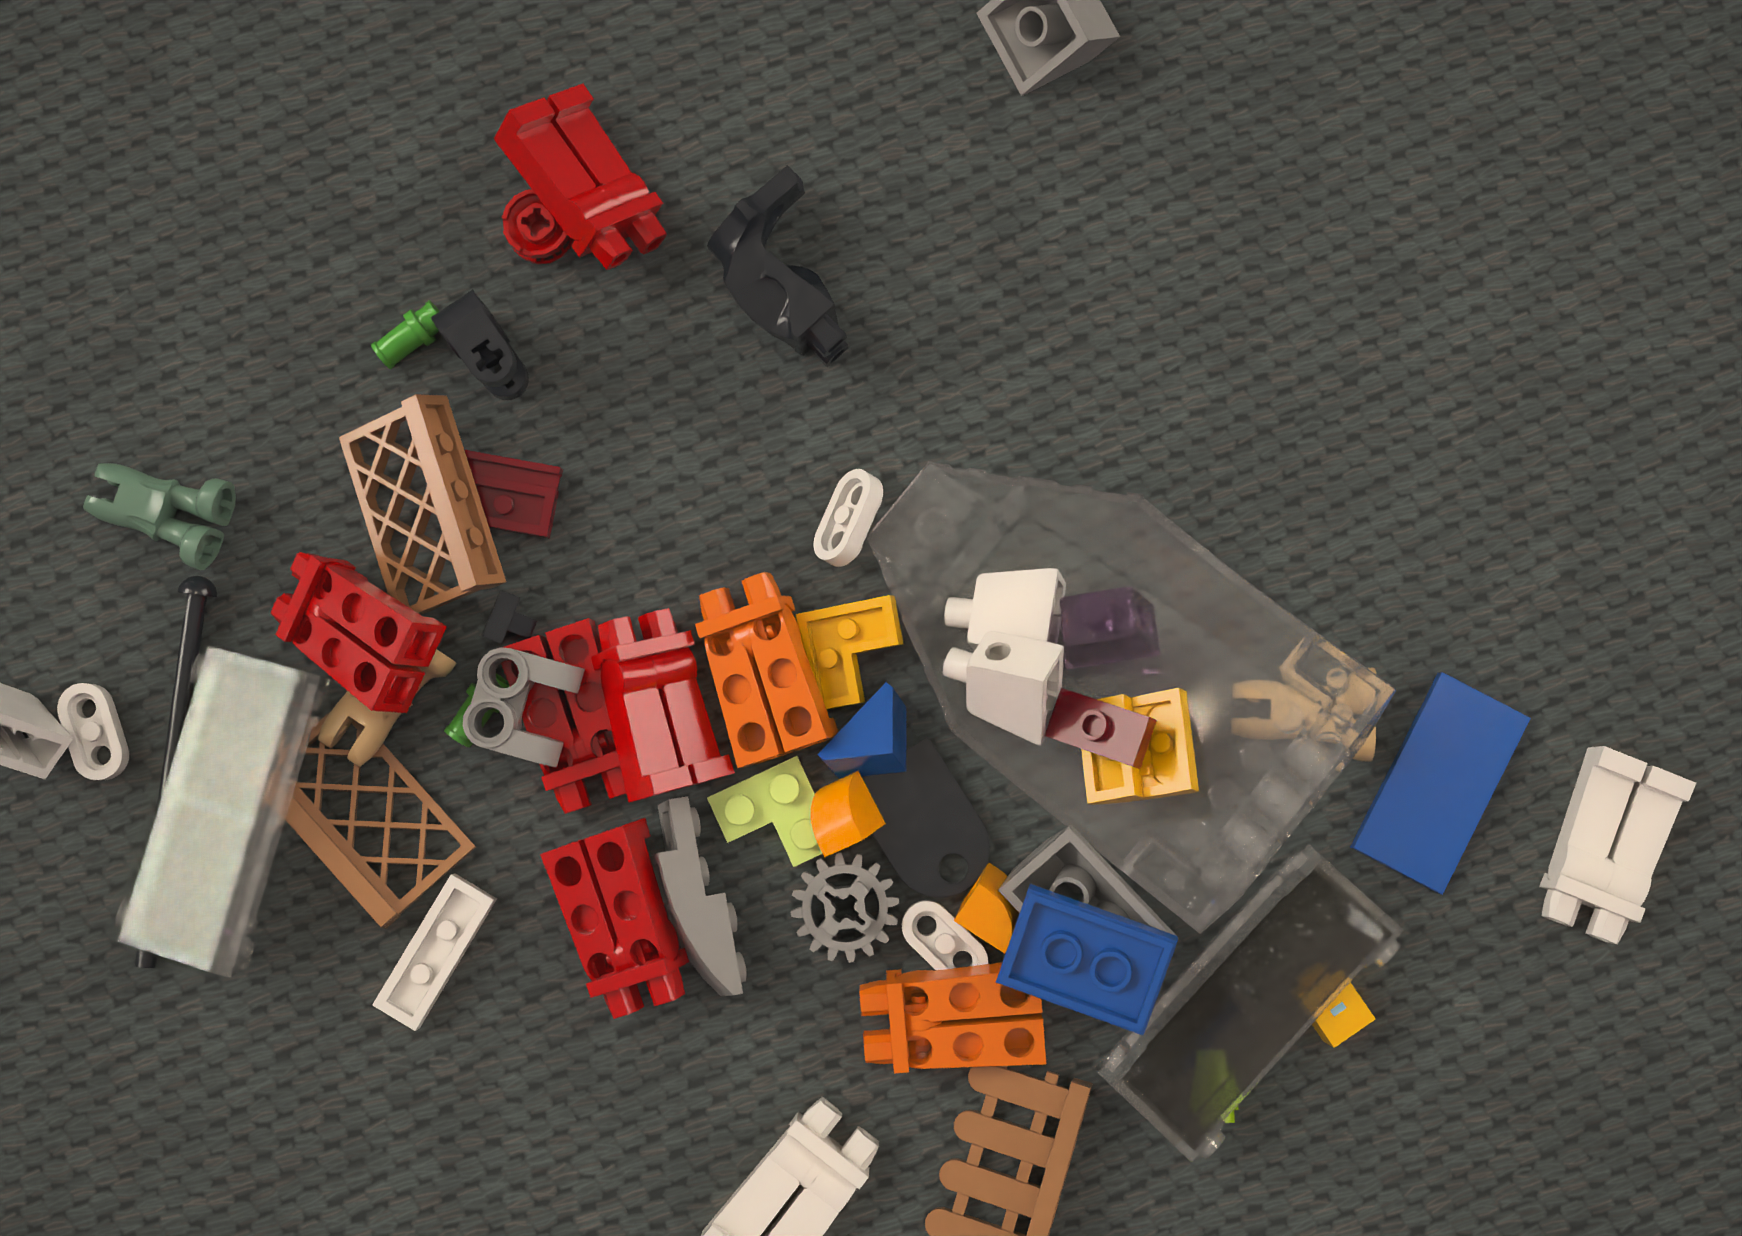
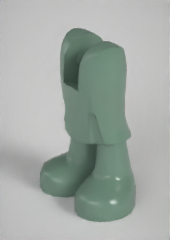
M114 463L98 464L94 477L107 481L109 484L118 487L114 501L87 495L83 504V509L104 522L143 532L154 541L164 539L179 546V556L182 562L191 568L201 571L213 563L220 551L224 533L208 526L175 519V515L179 509L220 526L229 525L236 501L235 486L232 482L212 478L207 480L200 489L181 486L178 480L155 478L124 465Z

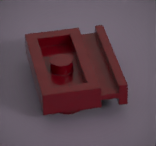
M464 450L489 528L550 539L563 469L558 466Z

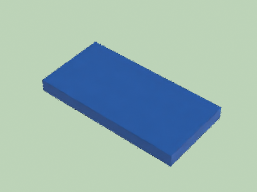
M1443 672L1437 673L1350 848L1443 895L1531 718Z

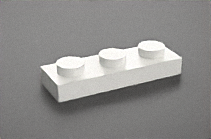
M451 874L374 1001L373 1006L414 1031L420 1029L497 898L459 875Z

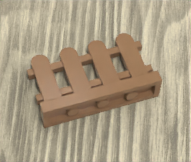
M1008 1066L972 1067L968 1074L969 1084L975 1091L986 1094L981 1112L965 1110L954 1121L956 1135L961 1140L972 1144L967 1161L953 1158L942 1165L939 1173L940 1181L945 1188L957 1192L953 1209L937 1207L927 1215L925 1219L927 1233L930 1236H1049L1093 1083L1073 1078L1068 1088L1058 1085L1057 1082L1060 1074L1047 1071L1045 1080L1010 1069ZM1001 1099L1034 1110L1035 1114L1031 1128L994 1117L998 1100ZM1048 1115L1060 1119L1055 1137L1043 1133ZM984 1148L1021 1160L1016 1177L981 1166L980 1161ZM1033 1165L1046 1168L1041 1186L1029 1182ZM970 1197L1007 1209L1002 1226L965 1214ZM1019 1214L1031 1218L1027 1235L1014 1231Z

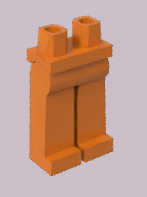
M767 572L742 580L749 605L739 609H735L729 588L723 587L699 595L704 621L695 624L699 638H704L708 661L737 768L760 764L831 740L839 732L834 718H829L804 650L800 630L792 614L793 611H796L791 596L781 595L772 574Z
M1002 962L935 971L916 970L903 974L901 969L886 970V980L860 985L859 989L861 1016L889 1014L890 1029L863 1031L865 1063H893L894 1074L908 1073L909 1067L930 1069L1046 1064L1042 1000L996 983Z

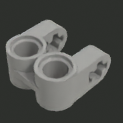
M499 647L490 650L482 657L478 665V681L472 702L463 715L462 726L465 735L473 744L479 747L535 763L557 767L564 742L521 730L522 714L529 691L535 682L578 693L585 669L511 648ZM510 659L517 665L519 675L516 683L511 687L504 688L497 682L496 669L500 663ZM492 708L499 710L504 718V727L501 733L495 737L487 735L481 725L484 714Z

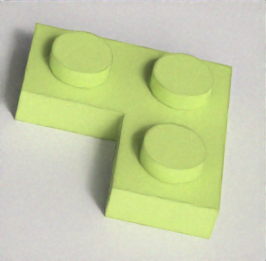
M798 756L707 797L727 843L773 822L793 867L823 854L816 841L811 823V804L815 793Z

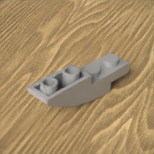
M688 796L669 799L657 805L666 852L650 856L668 920L673 924L678 936L681 949L685 948L691 964L720 996L743 994L741 983L746 981V966L742 954L736 952L732 933L737 931L735 908L731 902L727 903L725 893L706 896L704 887L709 885V870L703 856L699 857L696 837H699L701 832L698 812L695 807L690 808Z

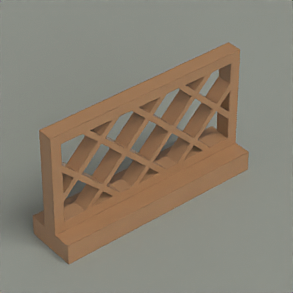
M415 394L401 401L402 407L340 436L339 440L387 593L422 615L479 590L492 589L504 584L506 579L448 397L444 395ZM406 420L412 436L409 450L395 442L400 424ZM368 438L379 444L372 466L364 462L359 443ZM391 451L405 459L398 481L384 474ZM417 466L422 468L427 483L424 496L409 488ZM380 483L394 490L387 513L379 509L376 501V494ZM405 498L420 505L413 527L398 520ZM431 513L437 515L442 530L439 543L424 535ZM394 530L409 537L401 559L393 554L390 545ZM420 544L435 552L428 574L413 566ZM446 559L452 562L459 585L454 588L439 582ZM409 576L424 584L417 603L411 606L405 593V586Z
M328 713L266 766L262 764L247 778L381 928L387 929L401 916V913L461 862L476 846L384 744L381 745L372 758H383L390 766L388 787L359 785L361 767L354 764L352 785L324 784L326 756L347 757L350 751L327 749V746L320 742L319 748H307L318 739L321 727L329 715ZM353 720L352 725L357 729V739L365 727ZM299 754L319 755L316 783L294 782L283 768ZM396 774L409 788L395 787ZM302 790H315L314 803ZM323 791L351 792L349 820L327 819L321 812ZM359 792L387 794L385 822L356 821ZM394 794L416 795L422 801L421 824L392 822ZM428 810L441 824H428ZM335 826L348 827L347 840ZM356 827L384 828L382 857L360 856L354 849ZM391 829L420 830L418 859L389 858ZM427 831H448L461 845L446 860L425 859ZM368 863L381 864L380 877ZM388 865H417L416 886L399 899L387 886ZM424 866H438L423 879Z

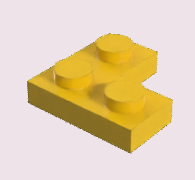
M887 595L796 614L801 641L826 709L864 703L865 697L857 653L903 645L895 596Z

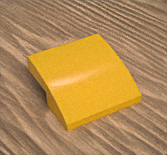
M1174 688L1136 697L1120 694L1097 699L1154 718L1157 722L1140 769L1081 749L1087 804L1132 802L1199 792L1187 691L1181 688Z

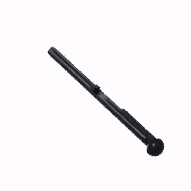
M191 576L185 579L177 590L178 593L187 594V607L182 624L135 966L139 968L156 967L202 639L204 610L207 596L217 597L215 585L203 576Z

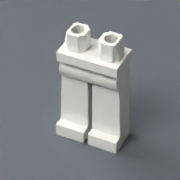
M1606 746L1588 747L1554 849L1548 874L1544 873L1539 886L1548 890L1544 899L1541 916L1565 926L1573 927L1581 904L1593 908L1594 911L1585 934L1607 943L1618 944L1627 928L1628 922L1640 923L1645 908L1640 906L1648 895L1652 874L1683 801L1690 800L1696 783L1658 767L1647 766L1646 762Z
M821 1097L807 1109L804 1115L800 1112L795 1115L789 1123L790 1127L703 1229L701 1236H760L799 1185L802 1187L765 1236H823L838 1213L849 1201L856 1188L860 1190L869 1178L868 1166L878 1150L879 1141L858 1126L847 1142L841 1146L828 1134L841 1119L842 1113L828 1100Z

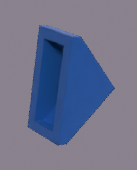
M887 682L817 754L839 779L856 771H859L861 776L906 772V706L894 688Z

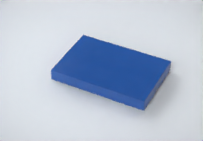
M1029 884L996 983L1144 1035L1176 948L1178 936Z

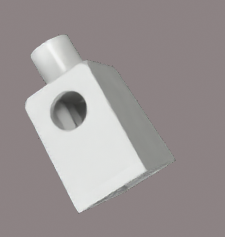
M1054 568L980 574L976 580L973 599L949 597L947 599L944 614L945 625L947 627L968 628V644L974 651L985 633L990 631L1057 644L1066 582L1059 570Z
M990 631L985 633L973 653L952 647L944 662L943 675L966 683L967 710L971 714L1041 746L1046 738L1044 735L1060 689L1062 688L1064 646Z
M0 683V765L46 779L73 738L38 698L30 693ZM23 732H25L29 738H25Z

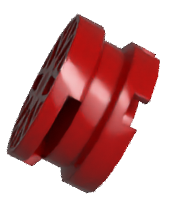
M532 189L515 195L505 206L502 215L503 233L514 252L525 261L534 264L552 263L562 258L571 248L573 239L564 232ZM569 241L568 246L564 250L563 246ZM561 249L562 253L556 256L555 253L559 252ZM551 255L554 257V258H552V259H550V260H545V261H544L545 258H547V257H549V256H551Z

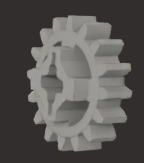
M841 852L836 853L835 865L830 867L822 858L818 859L816 863L819 873L816 876L807 871H804L801 875L804 882L808 884L807 889H794L792 893L793 897L803 901L802 907L791 910V917L803 918L805 922L796 932L798 937L811 933L814 939L809 950L815 952L822 945L828 947L827 954L830 961L835 959L838 950L845 951L849 963L854 962L855 950L862 948L869 957L874 955L871 942L875 938L883 943L889 941L888 935L882 929L884 924L897 925L898 918L887 913L888 907L899 904L898 897L886 896L885 890L893 884V880L890 877L879 881L876 875L879 872L880 864L876 862L867 870L862 867V855L858 853L853 859L852 864H845ZM841 873L857 875L851 885L835 887L826 880L828 877ZM872 887L879 901L877 919L869 914L865 908L864 898ZM826 892L843 900L849 894L856 898L854 909L864 922L847 914L841 920L836 918L834 914L837 906ZM813 894L824 903L825 918L819 926L815 923L812 915L811 904ZM856 928L864 934L853 940L833 938L842 929Z

